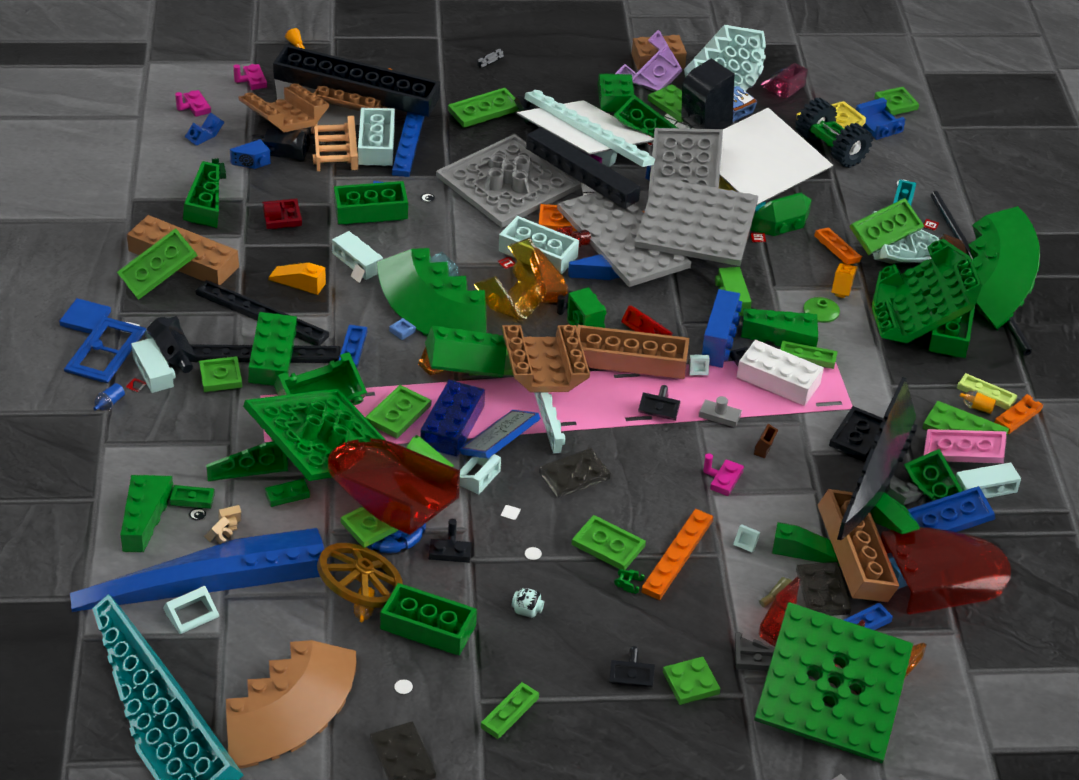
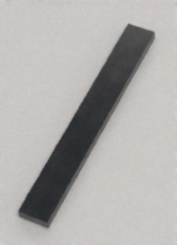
M208 280L196 289V295L258 321L259 312L288 315ZM297 318L296 338L315 346H321L329 337L328 331Z
M190 344L196 355L192 362L235 356L238 357V362H250L253 345ZM294 345L291 363H330L333 360L336 362L340 357V346Z

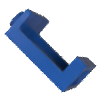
M884 97L856 105V111L866 117V123L862 127L871 132L876 140L903 132L906 120L904 117L896 119L886 110L887 100Z

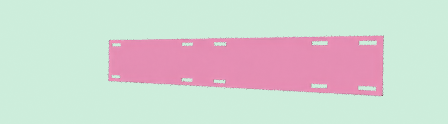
M734 361L724 362L723 368L709 365V375H690L689 364H686L685 379L640 374L637 377L615 378L614 375L632 373L612 370L590 371V378L569 392H548L552 395L553 407H556L557 420H560V423L576 422V425L561 426V432L705 421L707 419L699 417V411L705 399L716 402V399L720 396L728 399L727 406L742 410L740 418L848 410L852 408V403L836 362L834 369L824 367L821 384L805 406L736 378L738 367ZM514 377L402 385L430 399L431 407L399 438H395L375 428L390 445L409 443L415 435L420 436L426 442L475 438L511 410L539 413L541 418L520 435L547 433L534 392H529ZM399 385L366 388L367 393L375 392V396H365L362 403L354 406L366 417ZM666 385L669 394L667 398L680 400L681 402L676 421L639 413L638 409L643 392L659 395L660 387ZM274 394V395H260V396H261V398H265V397H274V396H278V395H277V394ZM839 401L842 403V405L816 406V403ZM652 416V419L626 421L625 419L629 417ZM264 431V442H273Z

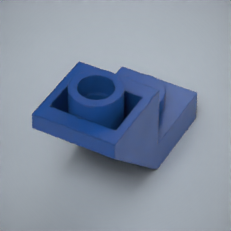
M210 112L202 127L195 123L191 125L185 138L193 144L199 145L215 137L223 126L224 121Z

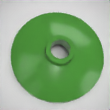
M814 297L807 300L803 308L804 313L817 314L818 322L823 323L834 321L840 314L839 306L831 299L824 297Z

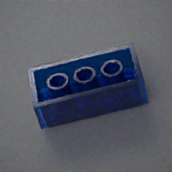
M448 380L420 430V437L436 451L457 457L460 448L467 440L485 406V389Z

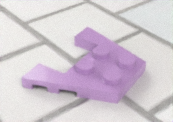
M659 30L648 39L649 43L659 51L637 73L624 64L615 74H632L633 84L654 92L667 87L682 72V68Z

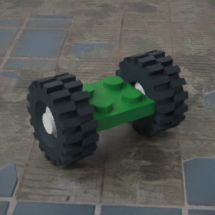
M814 98V101L810 100L809 104L806 103L804 105L805 108L800 110L801 114L797 116L798 121L795 122L797 132L812 142L820 139L825 141L831 147L832 157L843 166L851 168L856 163L859 164L861 159L866 157L865 154L869 153V147H872L870 142L873 141L871 132L858 123H851L850 126L847 125L844 129L836 123V108L824 99Z

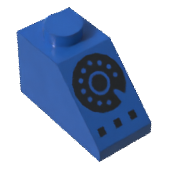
M261 139L230 149L231 164L254 169L271 164L270 149Z

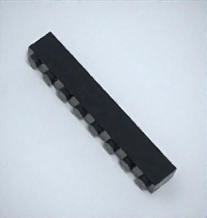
M542 127L527 134V150L622 208L626 209L639 201L641 186Z

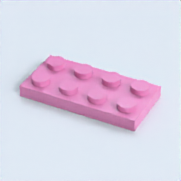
M927 429L924 455L940 449L947 462L1004 464L1006 432Z

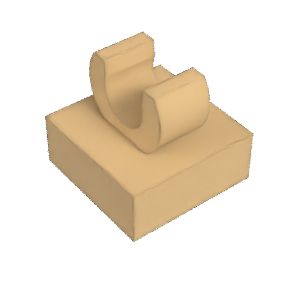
M240 506L219 509V520L225 516L230 521L227 524L228 528L231 531L237 530V522L241 521Z
M223 516L204 537L211 542L216 536L219 544L224 543L226 539L222 534H225L228 538L233 534L231 529L225 527L230 521Z

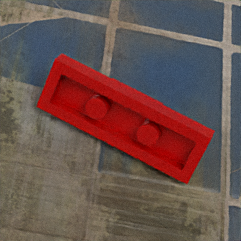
M628 306L621 320L623 324L635 332L672 336L671 331L633 306Z

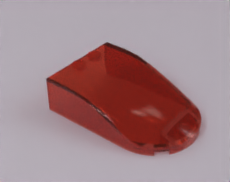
M370 438V442H359L358 439L348 441L337 446L328 458L330 475L352 498L380 521L409 535L459 498L460 470L390 441Z
M920 527L918 530L905 534H900L893 530L882 532L881 540L886 553L892 554L911 590L906 611L908 615L987 601L1002 594L1009 583L1011 566L1008 558L997 546L985 539L954 531Z

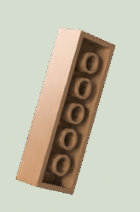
M149 215L127 234L128 250L140 255L176 228L198 255L178 271L204 282L208 280L221 285L239 268L238 250Z
M584 325L577 326L588 368L685 379L690 338Z
M828 489L819 502L818 508L852 598L888 602L899 588V583L871 513L844 539L837 540L842 519L848 504H850L853 493Z

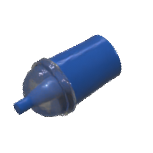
M114 383L105 391L98 393L93 409L95 411L97 409L101 411L110 410L125 395L123 387Z

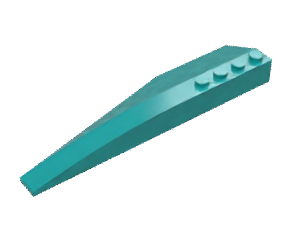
M108 594L92 609L98 628L102 632L103 645L107 649V658L113 668L112 674L119 697L125 707L124 713L131 726L129 729L131 736L135 739L136 752L155 780H239L244 776L148 642L112 596Z

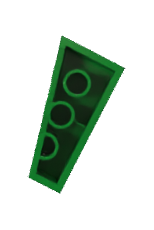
M202 161L184 203L183 220L217 228L219 215V165Z
M743 308L741 337L764 343L768 340L780 347L782 341L817 347V314Z
M131 475L120 534L123 552L145 551L153 535V530L158 525L160 516L166 510L168 500L171 498L173 491L172 476Z

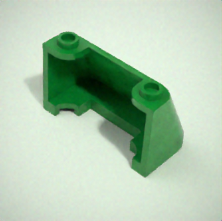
M350 352L341 354V360L336 362L334 360L330 361L329 365L299 375L292 373L290 377L287 372L279 374L274 384L278 396L339 389L353 405L362 403L367 391Z

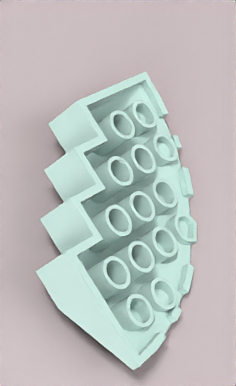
M724 25L685 67V77L691 70L712 58L735 73L734 87L739 86L746 91L756 83L764 67L763 62L766 57L764 55V49L766 48L764 31Z

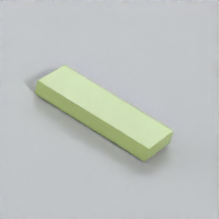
M965 373L957 385V389L976 396L977 392L995 399V405L1006 410L1012 407L1018 396Z

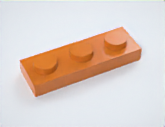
M830 228L815 231L814 237L842 260L844 264L851 265L860 262L862 256Z

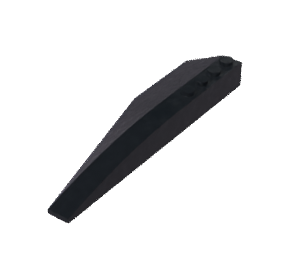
M902 377L885 412V421L881 422L878 435L875 437L863 467L862 473L864 474L858 479L857 487L852 494L850 504H848L842 519L837 540L844 539L878 503L887 489L899 462L903 463L913 436L916 434L918 427L915 424L916 413L907 380Z

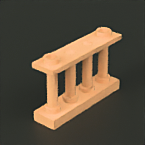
M347 116V123L341 125L316 124L311 127V134H314L316 151V154H313V165H317V171H320V163L347 162L351 163V170H358L354 116ZM345 131L343 135H318V132ZM319 142H346V145H319ZM346 151L347 155L320 156V152Z

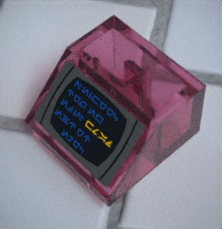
M793 63L778 70L762 82L761 86L788 99L805 86L808 69Z

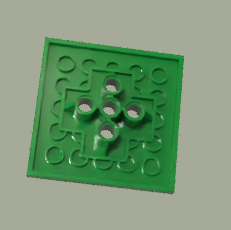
M339 389L249 399L244 402L243 407L308 481L398 467L400 460L404 461L398 452Z
M788 602L754 721L883 763L914 643ZM835 664H838L842 669L835 667ZM808 676L813 677L815 681L810 680ZM829 683L834 684L836 688L831 687ZM851 690L855 691L857 695L852 694ZM824 702L829 703L831 707L825 706Z

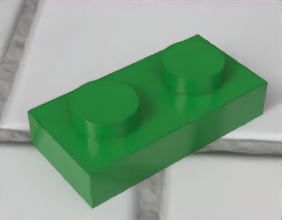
M304 478L265 488V494L271 507L310 498V491Z
M174 485L170 505L211 509L215 489Z

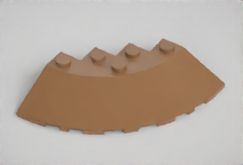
M313 640L290 642L291 659L269 660L270 678L248 679V697L226 699L228 754L238 768L256 766L258 762L270 758L272 760L278 759L279 755L289 750L293 752L299 749L316 733L320 734L328 726V722L343 708L346 697L351 692L356 672V651Z

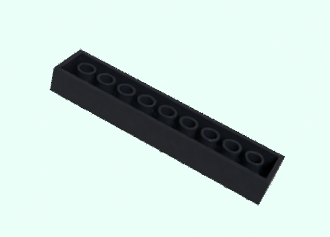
M287 44L273 63L274 79L300 84V86L317 89L318 86H326L330 89L342 90L367 98L372 97L380 100L381 106L429 117L440 98V81Z

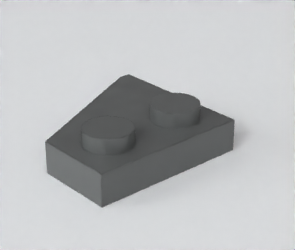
M894 475L887 487V494L903 505L918 501L923 495V492L919 491L916 485L906 483Z
M736 632V669L768 671L774 647L764 645L756 639L752 642L743 638V633Z

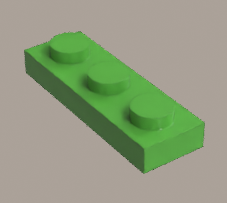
M782 341L780 348L782 351L816 365L832 369L835 367L838 351Z
M521 682L481 722V729L499 739L539 699V692Z

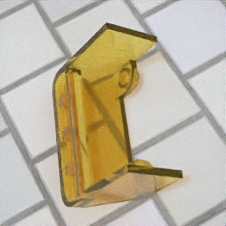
M530 238L508 246L517 260L513 266V273L518 280L508 293L497 276L474 284L477 290H485L486 303L491 310L517 320L528 318L556 283L553 272Z

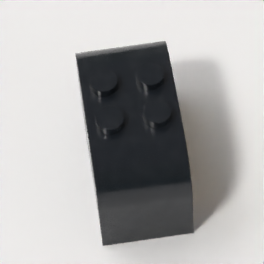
M712 58L691 70L682 85L681 116L683 121L695 129H725L733 124L735 73Z

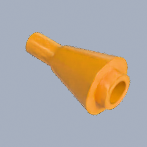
M293 28L288 30L285 38L295 47L305 49L302 45L299 29Z

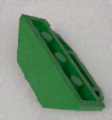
M801 192L772 200L754 213L750 230L776 236L804 228L810 213L812 200Z

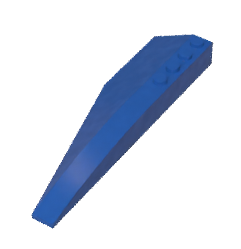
M318 528L234 539L70 593L72 612L92 609L108 594L112 596L118 605L180 597L203 586H206L209 593L320 577L317 562L324 550V545Z

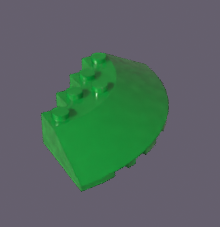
M1018 206L988 214L974 223L972 226L976 240L968 245L973 258V264L982 284L975 309L996 329L1005 324L1014 315L1017 308L1025 303L1024 300L1031 293L1037 272H1039L1040 245L1031 221Z
M429 248L409 249L377 261L380 286L390 307L401 318L414 325L423 335L428 336L432 326L487 333L485 290L468 291L466 276H450L448 262L431 263Z

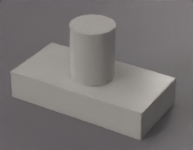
M720 396L716 399V402L705 399L699 411V417L736 428L742 410L727 406L728 399Z

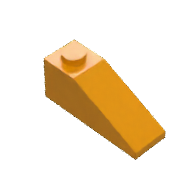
M312 263L277 266L269 276V280L318 295L326 285L325 267Z
M844 263L839 264L835 272L831 293H835V296L841 298L850 295L857 266Z

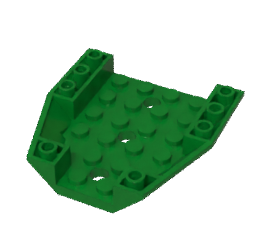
M941 239L934 241L927 247L931 259L925 260L920 265L906 270L903 274L900 273L895 264L887 266L880 271L874 293L872 311L881 338L908 343L974 309L982 284L971 257L948 241Z

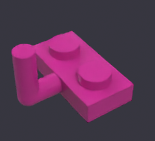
M235 64L233 66L234 81L236 83L248 82L251 90L267 88V81L259 64L243 66L245 74L243 76L240 74V65Z
M199 90L184 93L183 99L186 103H183L181 92L175 93L178 111L190 109L195 117L211 112V107Z
M710 453L706 454L703 472L715 477L710 485V490L729 496L742 475L744 466L726 459L720 470L712 468L713 455Z

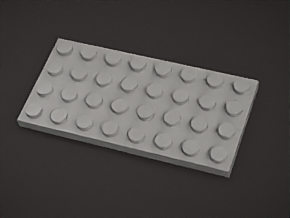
M598 192L560 202L557 205V209L577 231H581L584 239L598 254L603 255L612 266V269L628 287L691 268V261L686 256L634 247L644 215L643 211L636 204L624 209Z

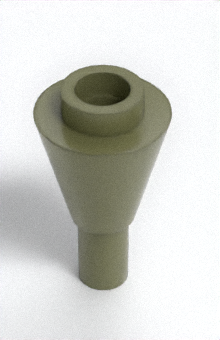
M781 577L769 594L762 598L759 603L762 607H766L773 601L794 595V583L789 578Z

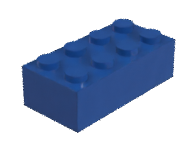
M718 289L704 334L702 355H709V365L723 368L724 362L729 360L730 350L728 349H732L737 332V327L735 326H739L741 317L738 313L741 312L742 301H739L740 293Z

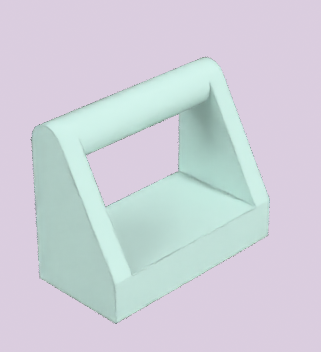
M495 454L488 459L472 457L452 478V481L479 495L500 472L501 457ZM476 464L483 466L475 475H467Z
M206 586L166 602L163 607L167 617L179 634L219 617V613ZM198 601H202L209 610V613L184 624H181L176 614V611Z

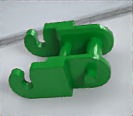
M620 569L618 571L619 578L614 580V584L623 588L624 591L636 594L640 588L636 586L634 589V585L630 581L633 579L643 581L645 575L641 574L639 577L638 571Z

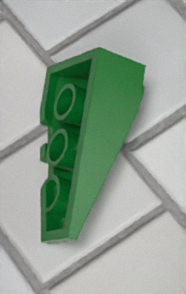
M635 95L614 114V117L627 127L654 137L655 128H678Z
M274 441L265 442L206 464L208 481L288 471L287 456Z
M940 449L904 464L912 482L932 501L963 491Z
M885 492L870 512L875 523L897 533L905 534L920 529L919 524L907 508Z
M777 522L772 554L840 566L831 540L798 525Z

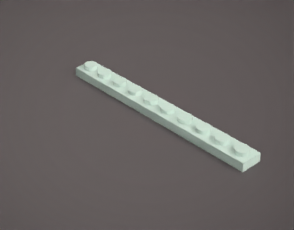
M533 90L532 92L525 93L524 99L642 167L654 165L655 158L650 156L648 152L639 150L636 145L627 143L624 138L613 135V132L601 128V125L597 123H592L589 121V118L580 116L575 110H570L566 108V105L554 101V98L545 96L542 91Z

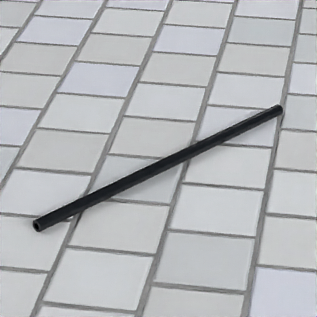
M938 191L932 192L931 198L954 237L962 240L967 255L973 259L968 241ZM1011 317L1006 322L1007 327L1023 354H1031V347L1015 320Z

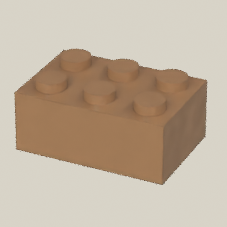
M680 35L663 36L682 69H685L687 52ZM650 37L633 38L632 57L638 71L659 51L649 43L648 39Z

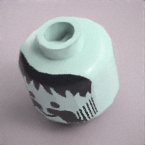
M521 588L513 596L512 607H514L515 613L533 618L537 612H542L544 601L541 600L540 592Z

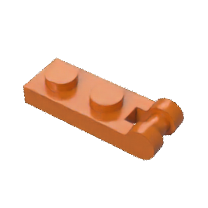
M1026 394L1021 401L995 418L994 423L1009 428L1008 434H1010L1042 410L1043 404L1039 401L1035 402L1032 400L1033 397Z

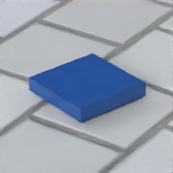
M76 298L59 321L60 326L91 334L103 316L108 317L111 313V307Z

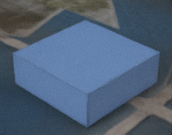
M402 318L389 326V331L401 340H404L416 332V327Z

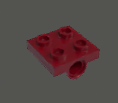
M298 199L262 202L267 229L302 226Z

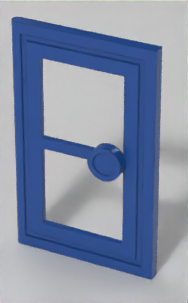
M103 316L66 365L64 371L108 383L132 351L131 343L138 342L147 329ZM107 327L132 333L120 350L105 347L102 341L99 340ZM91 349H100L116 354L104 371L80 365Z

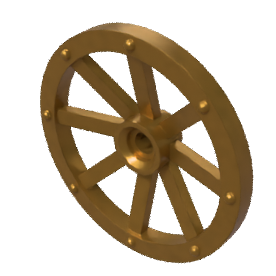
M352 543L329 545L322 551L317 562L318 573L323 582L334 593L357 605L371 608L384 607L392 593L387 591L379 579L393 585V590L398 583L403 584L398 570L390 561L379 553L367 547L363 548L361 545ZM342 553L353 554L355 559L348 557ZM332 556L347 564H327V559ZM381 567L388 575L376 570L375 568ZM330 571H350V574L338 582ZM356 579L361 582V594L355 593L345 586ZM369 580L383 597H369Z

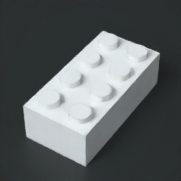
M755 340L740 359L736 378L805 406L821 384L824 367Z

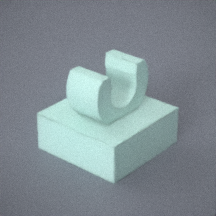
M690 355L689 374L709 375V355Z
M740 525L733 545L753 552L760 532Z

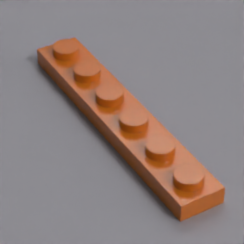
M698 509L693 511L643 584L641 593L661 600L713 522V515Z

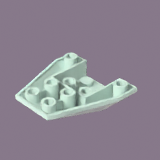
M919 230L891 245L884 244L881 250L873 253L875 260L890 264L922 263L925 260L931 259L927 247L934 241H939V237L924 230Z

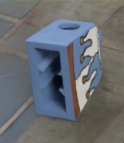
M739 86L734 87L733 122L753 113L757 104V100Z

